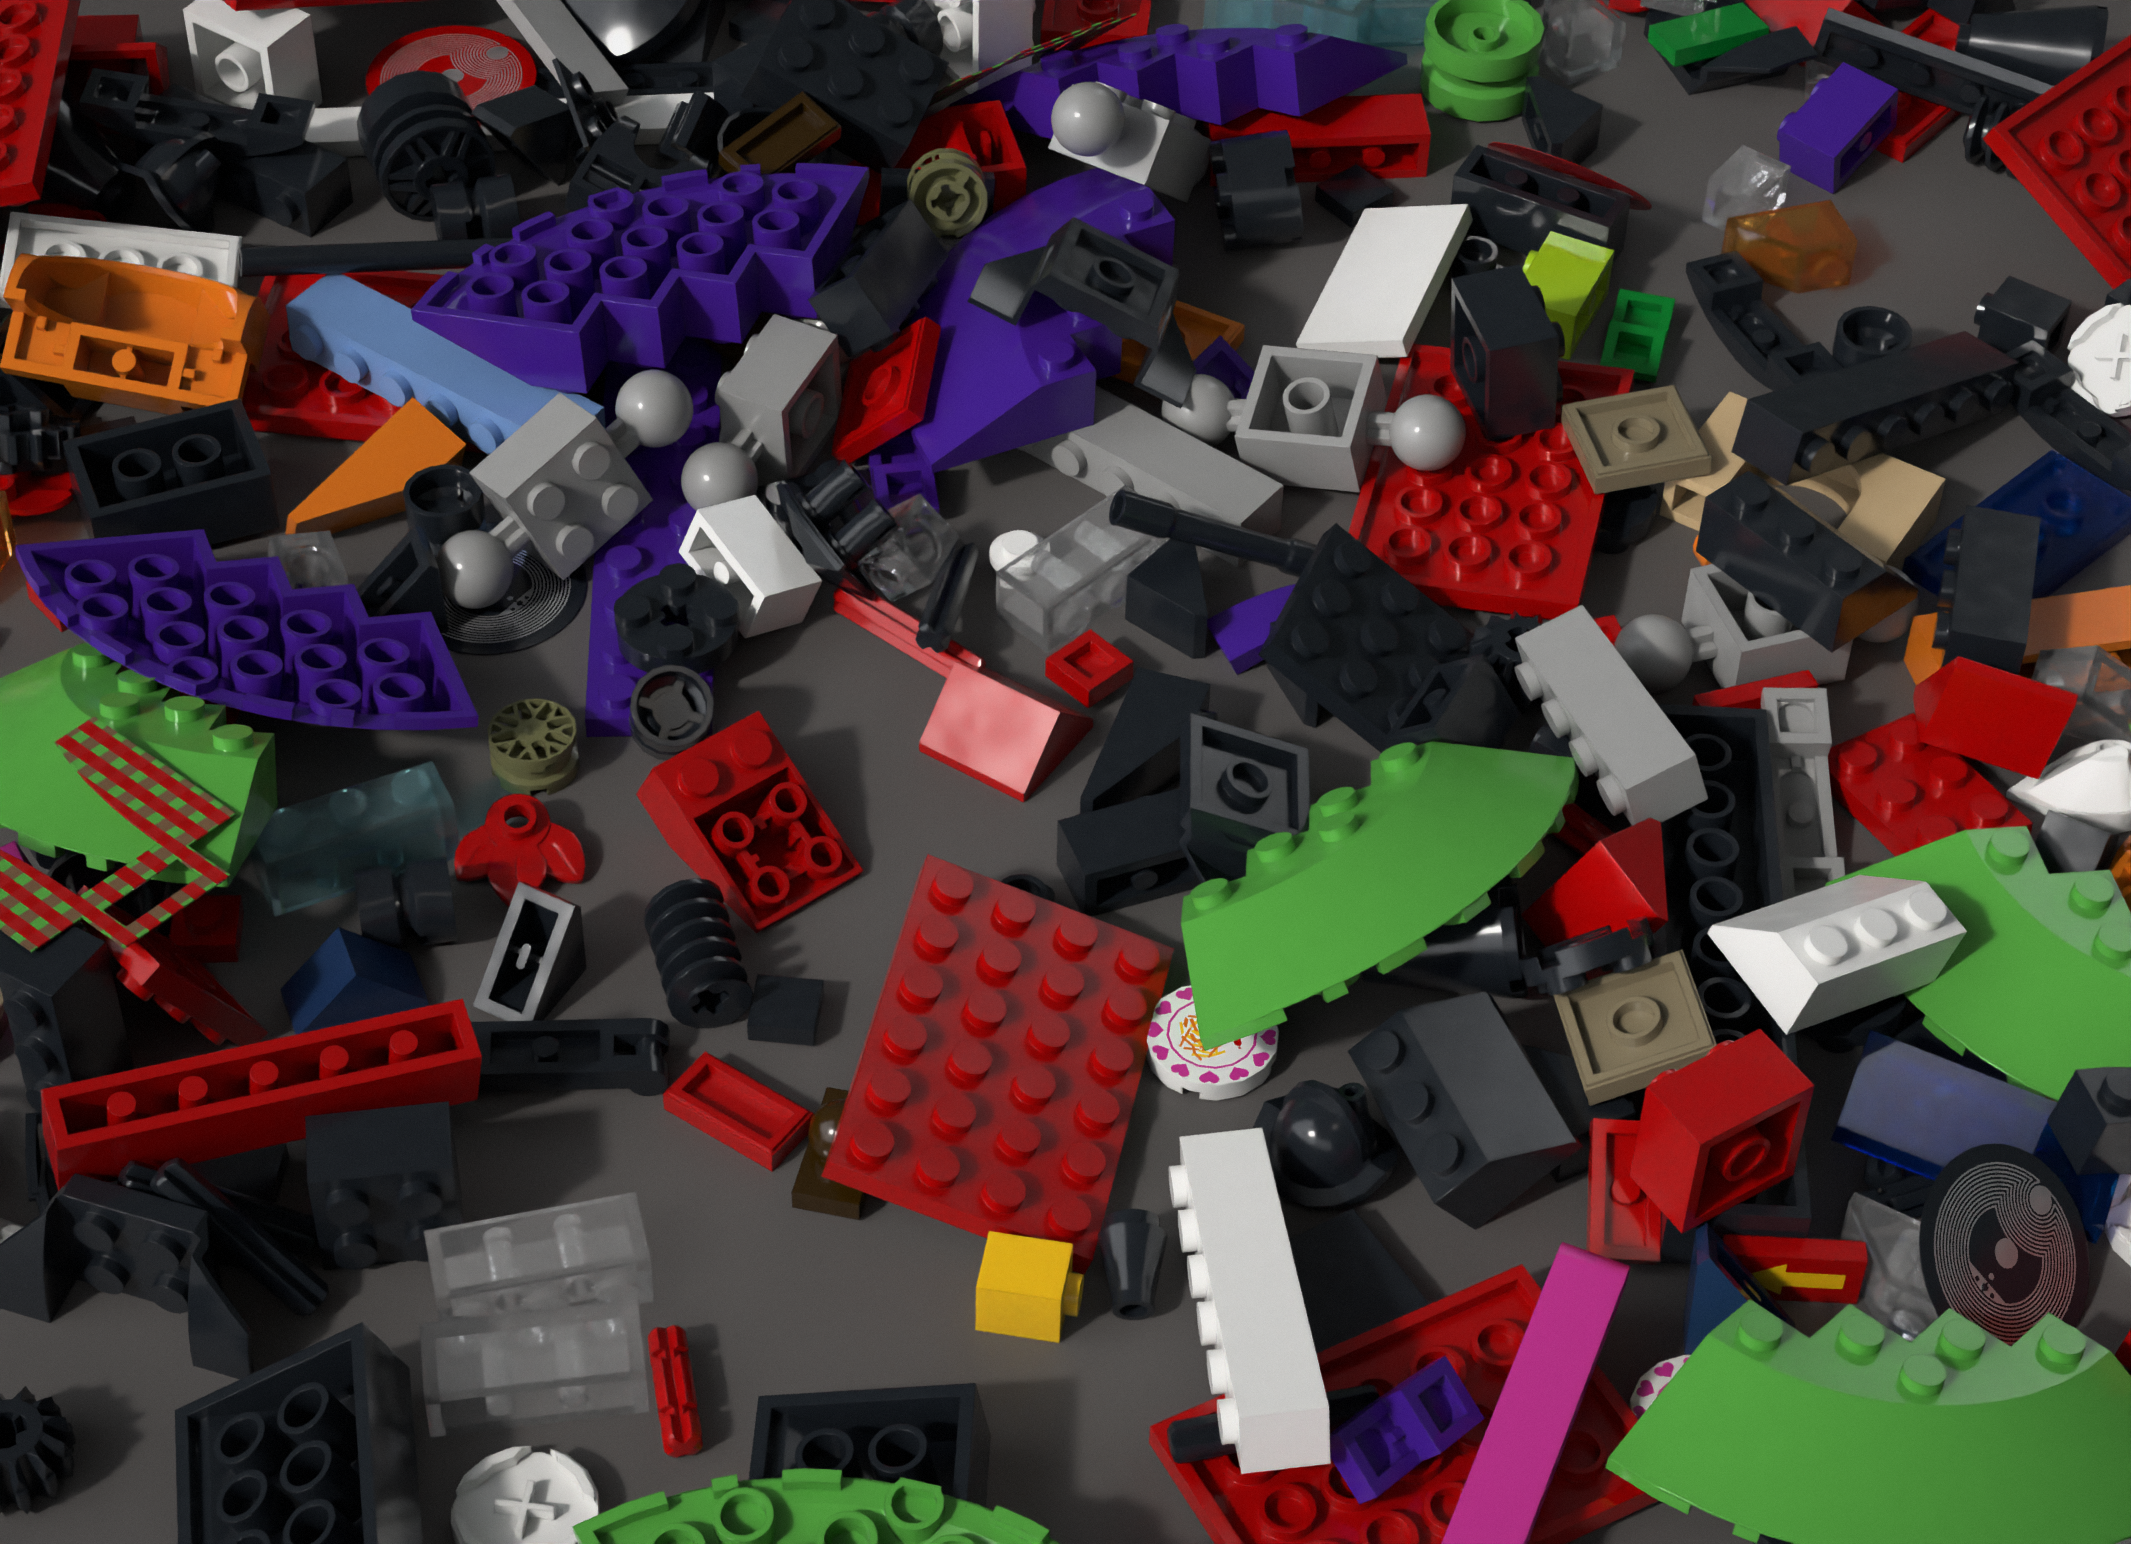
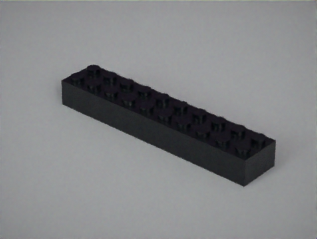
M1658 704L1695 753L1708 799L1661 822L1668 922L1653 934L1656 943L1648 947L1652 959L1683 950L1716 1044L1726 1040L1736 1041L1761 1029L1798 1067L1795 1032L1788 1035L1784 1033L1707 934L1713 924L1783 901L1766 709ZM1804 1133L1794 1175L1683 1234L1661 1211L1660 1262L1691 1264L1695 1232L1706 1223L1709 1224L1721 1239L1726 1234L1807 1238L1811 1223V1207Z

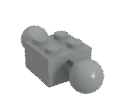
M1096 81L1072 84V86L1059 95L1052 109L1051 124L1054 134L1048 148L1187 203L1193 187L1199 183L1207 171L1209 165L1208 147L1211 139L1202 136L1194 128L1197 121L1178 114L1176 111L1145 99L1144 101L1127 95L1126 92Z
M774 314L760 334L756 333L751 336L743 357L731 372H725L720 378L715 392V403L720 408L721 418L719 442L706 444L694 451L687 459L681 475L683 494L695 511L756 495L758 485L761 486L804 475L835 432L842 401L840 364L853 359L858 353L847 357L838 344V335L831 333L820 317L818 319L792 320Z
M1263 345L1246 399L1234 398L1229 388L1213 376L1195 374L1181 409L1163 400L1161 412L1162 421L1211 447L1221 443L1230 432H1236L1234 437L1241 463L1283 485L1350 492L1361 491L1374 445L1392 446L1397 457L1407 466L1421 471H1433L1449 465L1457 458L1463 448L1466 437L1465 423L1460 411L1449 400L1437 395H1418L1404 402L1395 413L1384 412L1387 398L1378 355Z
M646 370L633 375L621 387L615 405L617 419L606 429H604L597 417L563 394L558 393L469 473L503 521L489 533L480 530L463 531L452 536L442 545L437 554L436 562L445 597L458 606L470 609L484 608L496 603L508 591L514 574L512 559L523 549L561 579L565 580L653 501L625 458L639 445L651 448L664 447L676 442L685 434L693 417V400L685 384L675 375L662 370Z
M1709 564L1690 569L1681 620L1684 627L1674 619L1664 615H1642L1631 620L1621 629L1614 644L1616 650L1649 693H1661L1680 684L1687 676L1692 662L1705 660L1721 689L1803 670H1810L1818 685L1845 680L1853 640L1831 653L1715 565ZM1886 565L1890 569L1895 571L1897 574H1899L1901 577L1906 579L1908 582L1913 584V582L1905 573H1903L1895 567ZM1918 595L1916 599L1857 637L1868 642L1883 643L1902 636L1911 627L1913 616H1917L1919 607Z

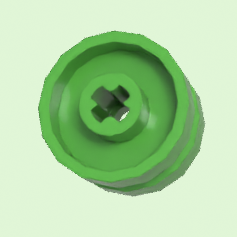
M1439 0L1430 8L1425 22L1423 42L1425 52L1421 61L1419 81L1423 96L1436 109L1455 118L1471 121H1498L1520 114L1523 111L1527 77L1539 76L1540 67L1538 60L1542 51L1545 29L1540 14L1524 0Z

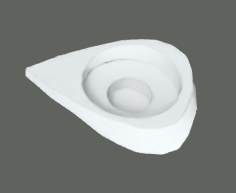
M2100 740L2073 749L2045 766L2039 779L2027 776L2006 792V798L2040 814L2046 815L2048 810H2052L2112 834L2131 831V743L2124 740Z

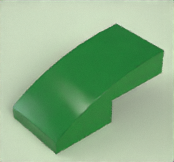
M1619 289L1613 318L1610 320L1600 366L1634 369V379L1656 383L1674 313L1675 298Z

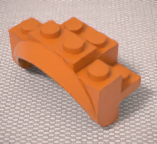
M21 253L11 269L3 298L13 312L0 368L5 374L63 384L72 397L172 415L189 411L190 408L197 409L234 399H243L249 371L255 373L259 371L270 315L260 297L248 295L231 285L192 274L97 258L61 255L37 256Z

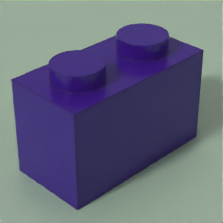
M1843 62L1828 79L1822 78L1818 81L1811 92L1810 98L1796 113H1789L1782 121L1777 132L1779 167L1834 194L1897 126L1898 89Z

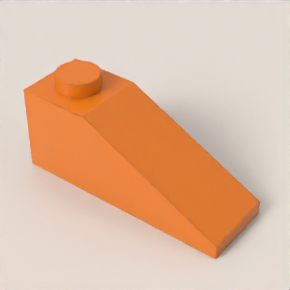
M412 397L288 515L285 539L295 546L404 512L403 489L406 482L416 472L430 466L443 464L462 466L466 443Z

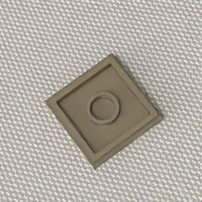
M1675 385L1561 405V423L1595 495L1711 474L1712 457Z
M1683 950L1655 958L1649 963L1627 971L1612 972L1588 980L1589 983L1584 986L1553 995L1590 1106L1646 1088L1660 1073L1668 1069L1679 1070L1705 1057L1717 1045Z

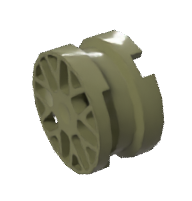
M940 148L922 155L913 164L907 178L908 200L911 199L936 237L941 238V235H956V238L971 232L982 221L987 210L985 177L979 164L969 154L954 148ZM939 154L940 159L936 160L935 155ZM932 157L931 163H923L926 159ZM917 167L921 168L918 172H915Z
M538 698L525 699L504 706L492 717L487 728L492 775L498 777L501 788L512 794H526L530 796L531 791L546 789L549 796L563 790L575 779L580 767L576 742L577 731L575 719L567 708L550 700ZM518 710L521 711V715H522V718H521V719H520ZM498 722L506 723V724H508V725L505 726V725H502V724H500V723H498Z

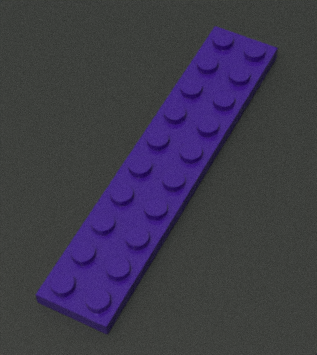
M686 336L666 368H640L634 364L609 361L605 366L603 407L605 410L606 428L617 419L615 412L616 399L623 384L633 375L646 370H662L678 377L691 394L693 417L685 434L676 442L658 448L639 445L625 458L653 501L594 553L585 709L586 737L632 736L629 728L631 695L638 681L647 674V672L638 669L628 662L619 651L614 620L615 601L638 582L659 575L660 571L667 565L676 563L688 565L678 551L696 511L690 506L683 494L681 486L682 470L687 459L694 451L706 444L719 442L721 431L720 408L715 403V392L718 382L722 377L723 356L697 337ZM674 620L666 623L665 626L675 623L683 626H688L689 624L684 620ZM713 668L699 675L709 686L714 700ZM713 716L708 735H713Z

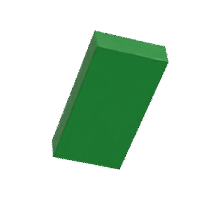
M1741 2L1649 25L1648 42L1674 67H1679L1719 57L1748 41L1769 34V26Z

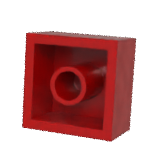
M1761 1029L1736 1041H1723L1713 1047L1705 1057L1679 1070L1668 1069L1660 1073L1646 1086L1629 1176L1683 1234L1794 1175L1815 1085Z

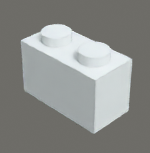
M756 495L697 509L678 551L688 565L695 570L697 575H703L716 580L724 585L737 599L740 618L738 630L744 638L802 623L822 583L821 578L806 563L803 555Z

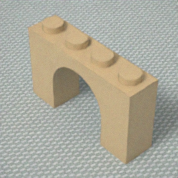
M1729 391L1699 429V433L1712 457L1711 474L1665 482L1659 515L1699 531L1705 497L1745 472L1750 471L1775 486L1783 485L1731 452L1747 398ZM1882 453L1790 485L1815 490L1834 500L1847 514V517L1837 530L1885 565L1895 567L1901 571L1936 523L1946 478Z

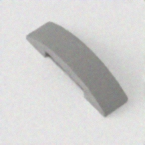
M1763 687L1761 693V709H1766L1783 901L1823 888L1826 882L1845 876L1844 857L1837 856L1828 766V753L1832 745L1827 688Z

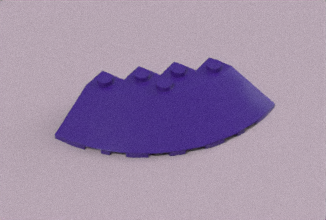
M1169 24L1159 27L1156 30V34L1111 41L1075 51L1053 50L1046 52L1040 56L1041 62L1021 69L949 104V107L1000 100L1012 130L1052 139L1054 132L1051 124V114L1059 95L1072 86V84L1097 81L1126 92L1127 95L1144 101L1145 99L1167 107L1188 118L1223 125L1258 107L1300 117L1408 63L1406 53L1334 36L1308 32L1307 26L1302 24H1287L1276 29L1215 28L1189 30V27L1184 24Z
M797 163L796 173L761 174V164L740 165L741 171L729 173L718 178L708 179L706 169L661 176V187L635 193L616 187L589 195L588 207L570 212L558 218L550 211H547L512 228L513 239L496 247L484 244L472 253L473 264L460 273L448 271L429 288L411 309L412 320L531 386L556 389L562 393L579 392L587 394L609 361L634 364L640 368H666L686 336L710 339L715 343L721 344L731 342L742 344L761 312L783 314L792 319H818L819 315L808 299L850 244L870 178L869 167Z
M1094 168L1055 181L1022 196L985 219L971 232L963 236L948 252V258L936 273L938 278L937 284L919 297L917 302L920 304V308L907 319L906 327L926 316L941 326L924 418L909 428L914 443L931 473L1094 425L1096 380L1121 373V337L1112 333L1106 325L1080 312H1071L1063 309L1052 298L1034 290L1016 326L969 303L968 300L986 263L1046 246L1050 236L1073 217L1172 266L1175 219L1149 187L1099 168Z
M204 529L15 545L16 558L27 582L44 605L70 631L102 654L147 678H155L154 681L180 692L247 712L323 726L372 730H439L478 727L479 716L431 612L368 617L354 584L292 589L279 556L216 562Z

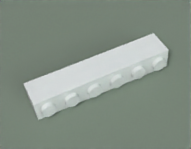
M1254 1128L1179 1137L1181 1165L1169 1166L1170 1193L1173 1208H1186L1185 1210H1178V1228L1182 1252L1195 1251V1255L1187 1256L1192 1299L1203 1297L1205 1299L1204 1302H1197V1320L1201 1345L1215 1346L1214 1350H1207V1369L1211 1394H1225V1399L1217 1400V1417L1222 1445L1235 1444L1241 1474L1331 1464L1329 1404L1263 1129Z

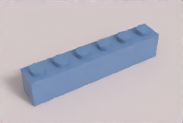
M342 273L326 274L286 305L292 351L298 353L306 360H312L335 372L348 382L356 383L383 397L394 406L403 407L414 397L459 438L475 445L487 454H491L558 393L563 394L597 417L601 425L606 429L603 406L578 393H562L556 389L531 386L416 323L412 320L410 308Z

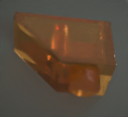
M1825 200L1727 218L1721 254L1737 250L1765 283L1799 294L1849 285L1858 240L1833 202Z

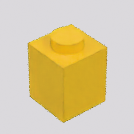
M989 1231L976 1284L975 1330L1060 1343L1065 1315L1078 1317L1083 1294L1084 1274L1072 1273L1073 1244Z

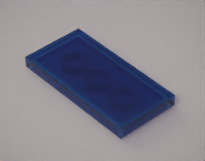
M2053 449L1975 506L2041 518L2032 599L2050 596L2131 533V498ZM1964 515L1912 552L1904 560L1902 572L1912 581L1937 597L1943 570H1953L1954 567L1942 564L1949 528L1961 529Z
M1870 1030L1831 1137L1832 1141L1934 1181L1953 1158L1972 1147L1994 1143L2018 1147L2040 1159L2058 1176L2078 1209L2087 1241L2097 1244L2104 1230L2120 1175L2101 1173L2077 1176L2047 1123L2057 1102Z

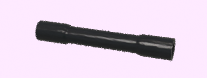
M1120 489L1115 494L1109 511L1111 525L1156 538H1171L1277 568L1284 574L1298 578L1317 546L1316 544L1295 538L1283 539L1178 509L1169 502Z

